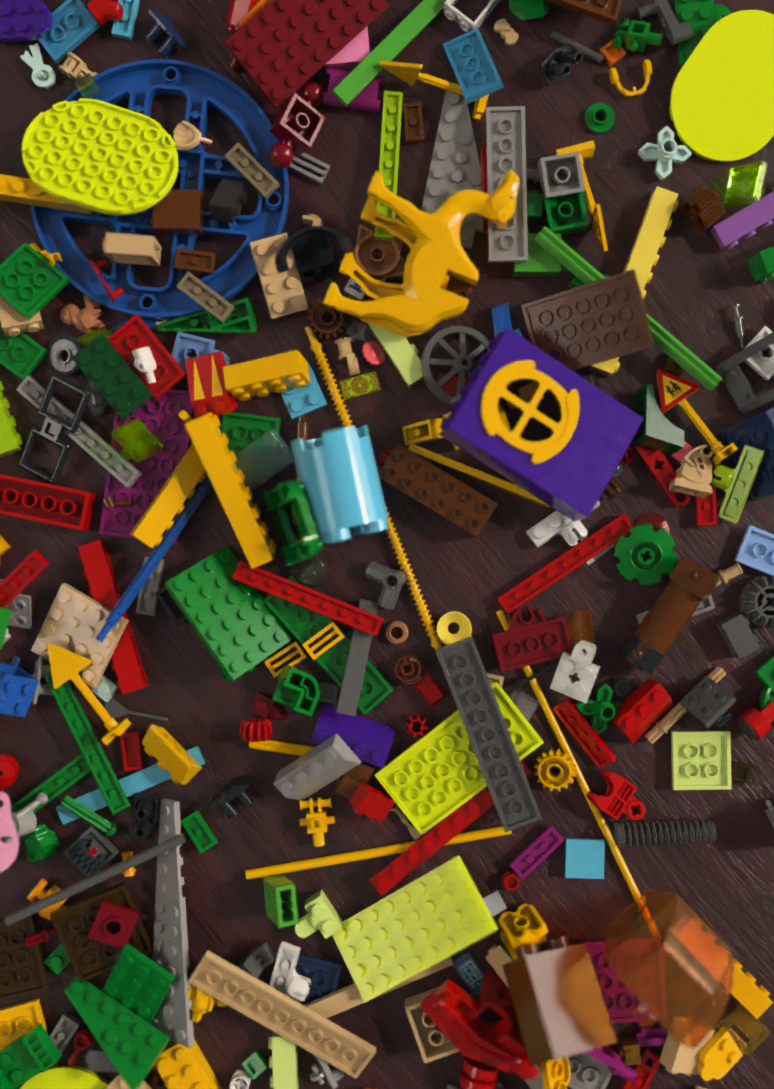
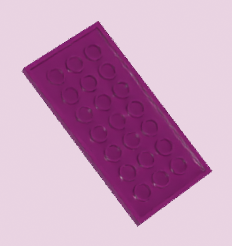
M170 389L159 399L155 397L127 421H124L115 411L111 447L142 474L131 488H127L107 470L104 498L113 496L114 501L131 500L132 505H122L108 509L103 502L99 534L136 539L130 535L131 531L189 449L190 434L185 426L187 422L183 421L178 415L184 409L193 419L194 411L189 391ZM176 514V515L173 517V519H172L173 521L176 519V517L178 516V514ZM165 530V531L162 533V535H161L162 537L165 535V533L167 532V530Z

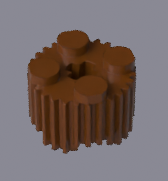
M704 185L698 186L683 198V205L680 207L682 215L685 218L689 217L695 223L693 225L695 230L700 232L704 229L706 230L726 213V210L718 201L720 198L719 193L715 189L708 190Z

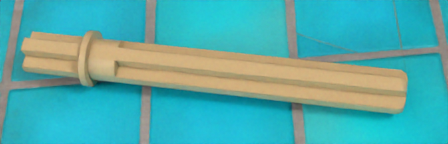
M716 667L708 677L717 683L726 675V672L721 667ZM678 703L659 722L656 721V725L644 737L653 744L664 733L667 734V730L687 710Z

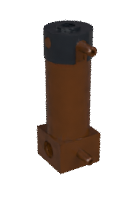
M686 555L682 557L668 577L670 582L619 652L632 665L641 671L645 670L650 675L660 664L665 653L700 603H704L719 582L717 575Z

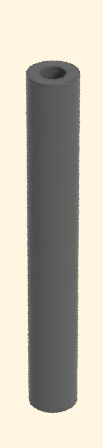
M554 30L550 38L563 45L571 43L573 50L581 51L582 55L600 64L604 58L603 55Z

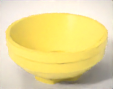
M448 612L437 623L438 637L446 645L471 636V622L461 612ZM450 623H457L459 625V631L456 634L449 633L448 625Z

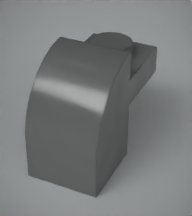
M264 942L262 945H257L240 961L237 967L258 978L263 969L276 961L278 954L267 942Z

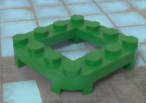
M295 480L279 483L274 489L262 494L266 501V506L262 507L264 514L271 512L282 544V548L277 549L276 552L278 557H284L286 566L312 558L318 554L319 550L323 549L322 541L316 533V523L310 515L309 502L305 499L303 493V484L301 481L296 482ZM289 503L292 505L302 539L296 542L295 532L291 529L289 523V514L284 508Z

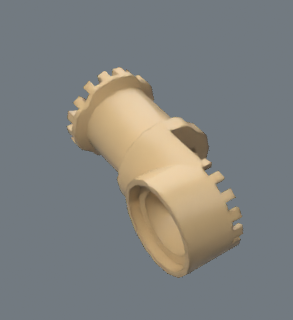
M344 337V340L341 338L334 341L338 346L340 355L338 359L347 360L350 376L360 374L357 357H355V353L352 352L350 342L352 339L351 337Z

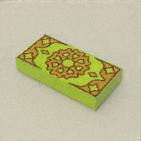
M376 371L339 381L344 401L381 391Z

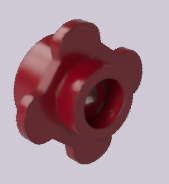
M631 447L626 449L619 462L620 464L625 463L628 465L633 461L634 452Z

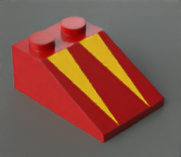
M219 351L185 359L190 401L195 418L210 412L213 415L233 412L238 407L236 398L225 387L223 367L226 366L223 352Z

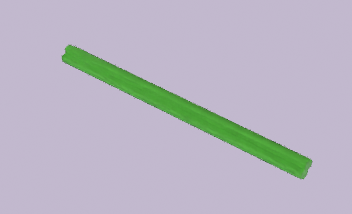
M546 226L535 237L534 240L583 283L588 284L605 278ZM647 314L654 344L709 391L713 390L722 380V377Z

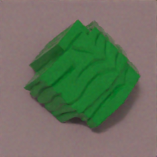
M45 824L37 825L32 833L23 835L21 838L22 849L27 860L31 862H36L38 859L48 861V859L56 855L55 849L61 845L55 832L47 829Z

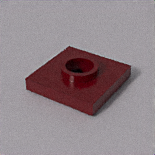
M103 899L87 937L123 949L129 941L140 912ZM111 921H116L120 924L121 928L118 932H115L108 928L106 929V925Z

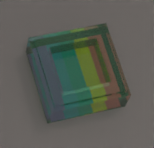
M90 73L73 83L84 99H91L102 92Z

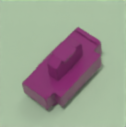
M665 1025L641 1026L638 1031H635V1038L639 1047L664 1046L669 1029H666Z

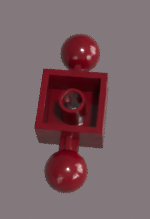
M307 82L301 87L299 95L294 93L284 101L269 130L270 133L282 141L274 144L269 150V160L273 166L280 169L286 168L293 161V150L301 155L311 148L326 118L315 109L323 101V89L319 84Z

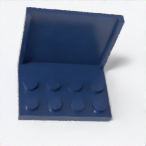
M773 407L719 433L725 447L734 443L738 448L731 456L735 467H737L746 444L765 451L749 492L753 502L774 494Z

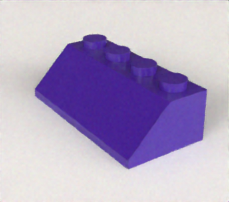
M324 703L310 742L319 745L337 733L361 761L384 768L396 728L358 714L353 717L335 713L337 707Z

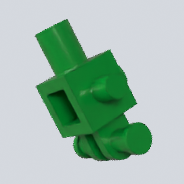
M623 18L614 33L612 46L620 48L622 43H626L625 49L632 52H644L647 44L660 46L663 34L650 32L651 23L632 20L630 23L627 18Z

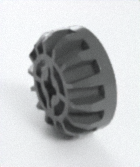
M774 576L755 577L748 581L740 592L739 607L741 613L753 625L774 627V615L763 613L766 610H774V591L770 593H765L764 591L770 588L774 589Z

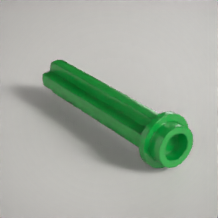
M66 795L61 801V806L104 832L106 837H112L118 828L115 826L116 823L107 821L70 796Z

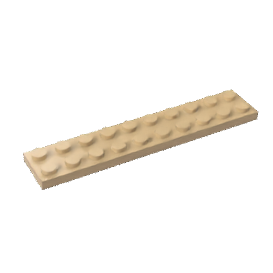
M208 950L188 980V983L355 1079L376 1053L375 1046Z

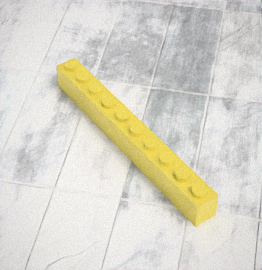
M658 186L652 192L624 272L635 269L643 300L646 295L645 285L650 283L653 275L650 271L652 266H656L659 259L658 249L663 247L666 237H664L665 230L668 231L672 223L670 216L672 212L675 213L679 201H676L678 193ZM619 357L590 365L588 369L610 377L613 373H617L619 369Z

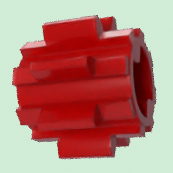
M419 713L414 718L409 715L410 722H405V725L409 727L406 733L412 732L414 738H416L417 734L424 736L423 730L428 729V726L424 724L427 719H420ZM419 721L421 723L419 730L412 729L413 722Z

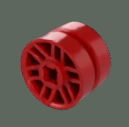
M465 1056L462 1066L463 1070L459 1079L460 1086L464 1089H494L499 1069Z

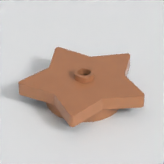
M359 225L357 244L353 252L357 265L373 279L386 282L390 279L403 278L406 263L400 254L403 241L394 237V241L374 240L375 232L363 225Z

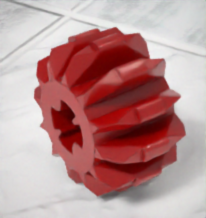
M253 718L241 721L240 735L242 740L246 742H259L271 738L272 726L270 720L266 718Z

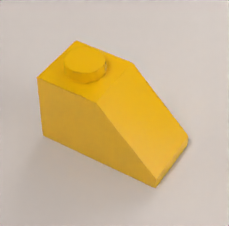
M444 418L427 419L402 427L405 446L443 439L439 435L441 431L439 426Z

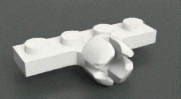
M599 500L597 501L593 510L600 506ZM557 510L526 531V534L537 548L556 535H562L570 546H575L579 544L577 542L579 539L583 541L588 534L587 529L580 520L572 521Z
M282 941L269 986L288 997L302 1002L309 993L311 980L297 974L295 971L301 948Z

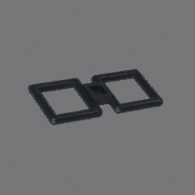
M56 373L51 375L38 409V415L45 418L42 429L37 426L31 428L18 462L19 467L52 485L57 484L71 448L69 443L61 440L64 430L71 433L77 432L91 396L89 390ZM57 383L82 396L72 423L47 411ZM37 435L62 448L52 475L27 463Z

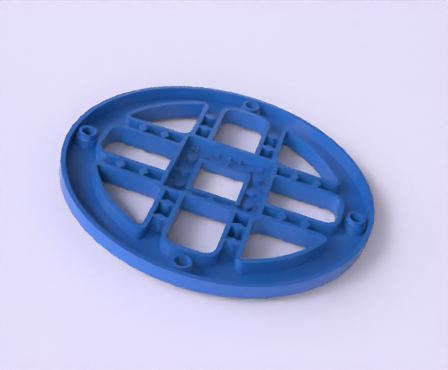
M172 59L139 60L121 64L92 77L100 92L90 99L104 101L113 105H118L129 99L128 110L141 113L150 118L152 101L155 96L164 94L185 97L187 99L185 121L194 125L202 133V137L205 138L208 109L212 106L238 128L248 142L255 156L254 159L279 182L280 186L267 199L259 193L257 209L252 215L203 211V235L246 239L235 254L224 265L214 271V274H209L200 279V281L225 300H230L248 286L258 275L249 243L282 234L289 206L287 167L283 169L277 168L269 160L270 148L280 142L276 136L269 132L272 126L270 120L260 106L234 82L206 67ZM172 73L176 74L175 78L167 79L168 75ZM76 88L65 100L67 102L77 101L79 98L84 97L79 89ZM200 141V144L191 150H177L179 161L177 175L181 176L180 190H201L203 194L205 178L248 182L225 159V156L206 153L204 151V142ZM272 197L279 198V202L275 205L270 204L269 200ZM30 205L34 225L44 249L48 253H60L62 261H55V266L69 278V282L87 297L116 312L129 316L138 314L140 318L174 319L204 310L203 307L176 287L188 270L174 268L176 248L194 250L195 241L201 235L165 234L173 235L169 280L163 287L135 285V264L114 263L112 261V271L109 276L99 269L111 291L122 288L124 294L116 297V302L113 303L93 271L90 261L77 246L69 231L67 222L114 226L115 233L138 235L139 232L156 234L153 227L150 226V215H153V209L148 208L128 215H109L93 210L92 214ZM152 299L151 307L146 308L143 306L145 300Z

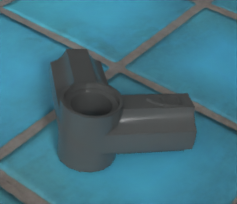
M371 561L366 570V577L384 585L378 604L385 609L393 610L400 590L406 582V575L401 570H393L375 561ZM392 576L397 578V584L393 582Z

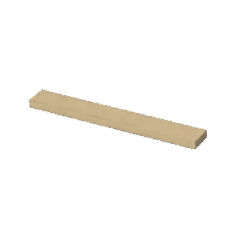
M451 957L443 959L378 996L453 965ZM354 983L304 1004V1006L327 1019L360 1005L364 1001Z

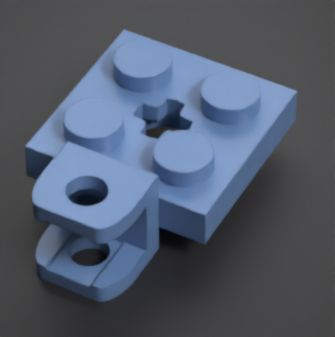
M177 332L172 356L187 373L185 359L190 358L187 354L192 353V350H195L197 356L219 352L220 350L214 349L215 340ZM223 352L226 366H229L230 358Z

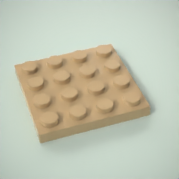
M62 583L31 651L50 662L47 644L53 643L90 659L92 663L81 670L78 675L86 685L94 689L98 686L129 620L122 617L101 643L95 638L105 625V620L112 610L69 584Z

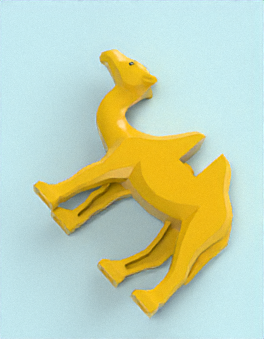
M508 170L504 174L502 183L491 195L477 190H461L451 195L436 212L430 214L419 211L407 200L394 195L384 186L382 173L376 171L367 194L369 197L360 218L402 240L411 249L404 267L403 284H392L373 279L357 265L353 252L348 253L344 256L339 272L350 276L369 297L375 300L361 302L343 297L338 285L331 282L323 302L324 306L360 318L363 322L385 328L402 337L420 335L431 330L444 320L460 316L467 308L469 300L444 290L450 280L449 277L453 276L476 286L478 281V271L460 244L461 223L467 215L477 214L495 223L502 230L515 212L519 177L512 170ZM375 199L389 207L405 223L378 212Z

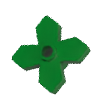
M602 682L595 688L594 700L588 699L587 703L578 701L575 704L582 715H592L590 725L598 735L607 729L608 721L612 720L615 716V709L622 704L619 701H611L613 691L606 682Z

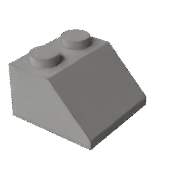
M579 151L539 159L537 163L539 179L546 198L585 191Z

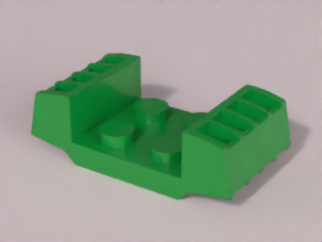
M41 1023L0 1050V1089H16L41 1070L44 1072L61 1058L62 1054Z

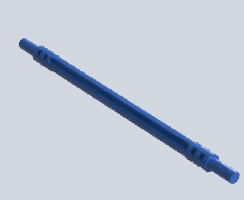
M209 475L199 484L184 509L176 517L173 525L165 533L159 545L151 553L106 618L105 625L95 639L102 643L112 627H115L213 486Z

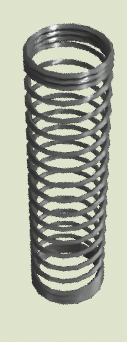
M711 818L704 819V821L692 819L691 822L688 819L685 822L682 819L679 822L677 820H673V822L661 820L660 823L657 820L654 823L650 820L648 824L646 821H642V823L630 821L629 824L626 821L623 824L621 821H616L614 824V838L618 847H625L624 825L626 823L628 826V842L631 847L632 835L630 826L633 823L635 845L638 846L636 826L639 823L641 827V844L644 846L643 823L645 822L647 826V844L650 846L649 823L651 822L653 825V843L656 846L657 834L655 823L657 822L659 825V842L662 846L663 832L661 824L664 822L665 841L669 845L670 837L667 824L670 822L672 844L675 845L676 835L673 824L676 822L678 825L677 839L681 845L682 833L680 822L682 821L684 824L683 838L687 845L688 831L686 822L688 821L690 823V842L693 845L695 836L692 822L695 821L696 841L700 844L701 834L698 822L701 821L703 843L714 844L716 841V829Z

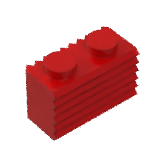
M360 783L356 792L349 799V802L354 806L353 810L361 816L366 814L372 821L377 819L383 822L395 804V801L388 794L364 783Z

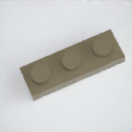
M239 143L225 155V159L265 199L280 186L279 182Z
M189 271L176 286L222 323L227 320L235 309L232 304Z

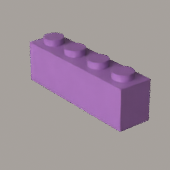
M774 191L713 226L711 232L721 250L726 247L730 250L739 244L738 240L744 237L747 240L756 234L755 231L762 227L764 230L774 224Z

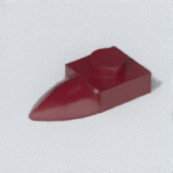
M259 691L249 707V710L264 718L273 720L288 718L286 711L277 701L272 700V698Z

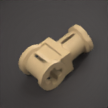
M70 51L65 62L58 66L61 72L78 83L80 80L84 82L90 77L98 75V73L90 71L86 64Z

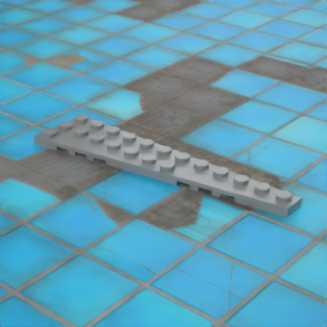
M167 798L160 799L158 844L181 834L179 801ZM181 845L157 856L153 934L154 952L152 953V961L176 977L150 1024L169 1036L171 1041L189 1048L194 1046L193 1020L189 1016L192 1000L188 999V988L191 987V984L188 983L189 979L187 976V969L189 968L186 902L185 897H182L184 877H181L180 868L183 865V857L180 855L179 847Z

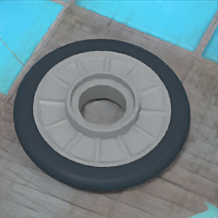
M66 334L59 335L48 346V364L54 373L62 377L72 376L80 370L71 358L83 349L75 337ZM65 350L69 355L66 361L62 358V353Z

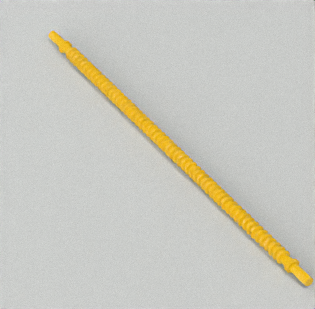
M306 327L305 331L312 345L310 346L311 351L316 355L315 360H318L317 365H320L319 370H322L321 375H324L323 380H326L325 385H328L327 390H330L331 400L335 402L333 405L337 406L335 410L339 411L337 415L341 416L339 419L343 421L341 425L345 426V428L354 426L351 424L353 421L349 419L350 415L347 414L346 405H343L344 400H341L342 395H339L340 389H337L338 384H335L334 374L330 373L332 369L328 368L330 364L326 363L328 359L324 358L326 354L322 353V345L318 343L316 335L312 333L313 328ZM387 512L388 518H386L388 529H386L385 533H388L389 536L387 538L391 540L389 543L393 545L391 548L395 550L394 554L397 555L396 559L399 560L400 569L406 575V585H409L410 595L414 596L412 600L416 601L414 605L418 606L416 610L420 611L418 615L422 616L421 621H424L423 626H426L425 631H428L427 636H430L431 647L438 649L442 647V641L436 634L437 630L434 629L436 626L432 624L434 621L430 619L432 616L428 614L429 610L426 609L427 605L424 604L425 600L422 599L423 594H420L421 589H418L419 584H416L417 579H414L415 574L411 572L413 569L409 568L411 564L407 563L409 559L405 558L407 554L403 553L404 548H401L402 543H399L400 538H397L398 533H395L396 528H393L394 523H391L392 518H389L390 512Z

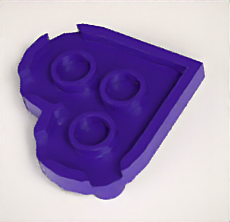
M0 0V43L37 40L43 37L41 34L47 28H51L53 16L43 1Z

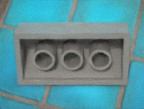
M336 733L279 770L273 784L285 798L303 801L361 764V761Z

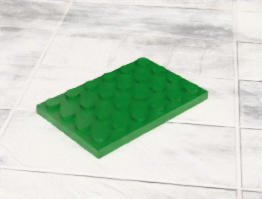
M226 545L167 581L164 585L228 679L232 682L292 639L273 611L263 601L264 598L258 589L232 579L239 562Z

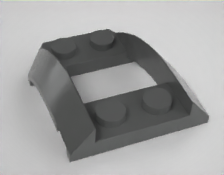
M774 332L715 366L717 374L722 377V381L739 407L738 410L744 415L773 400L774 388L757 397L738 364L773 344Z

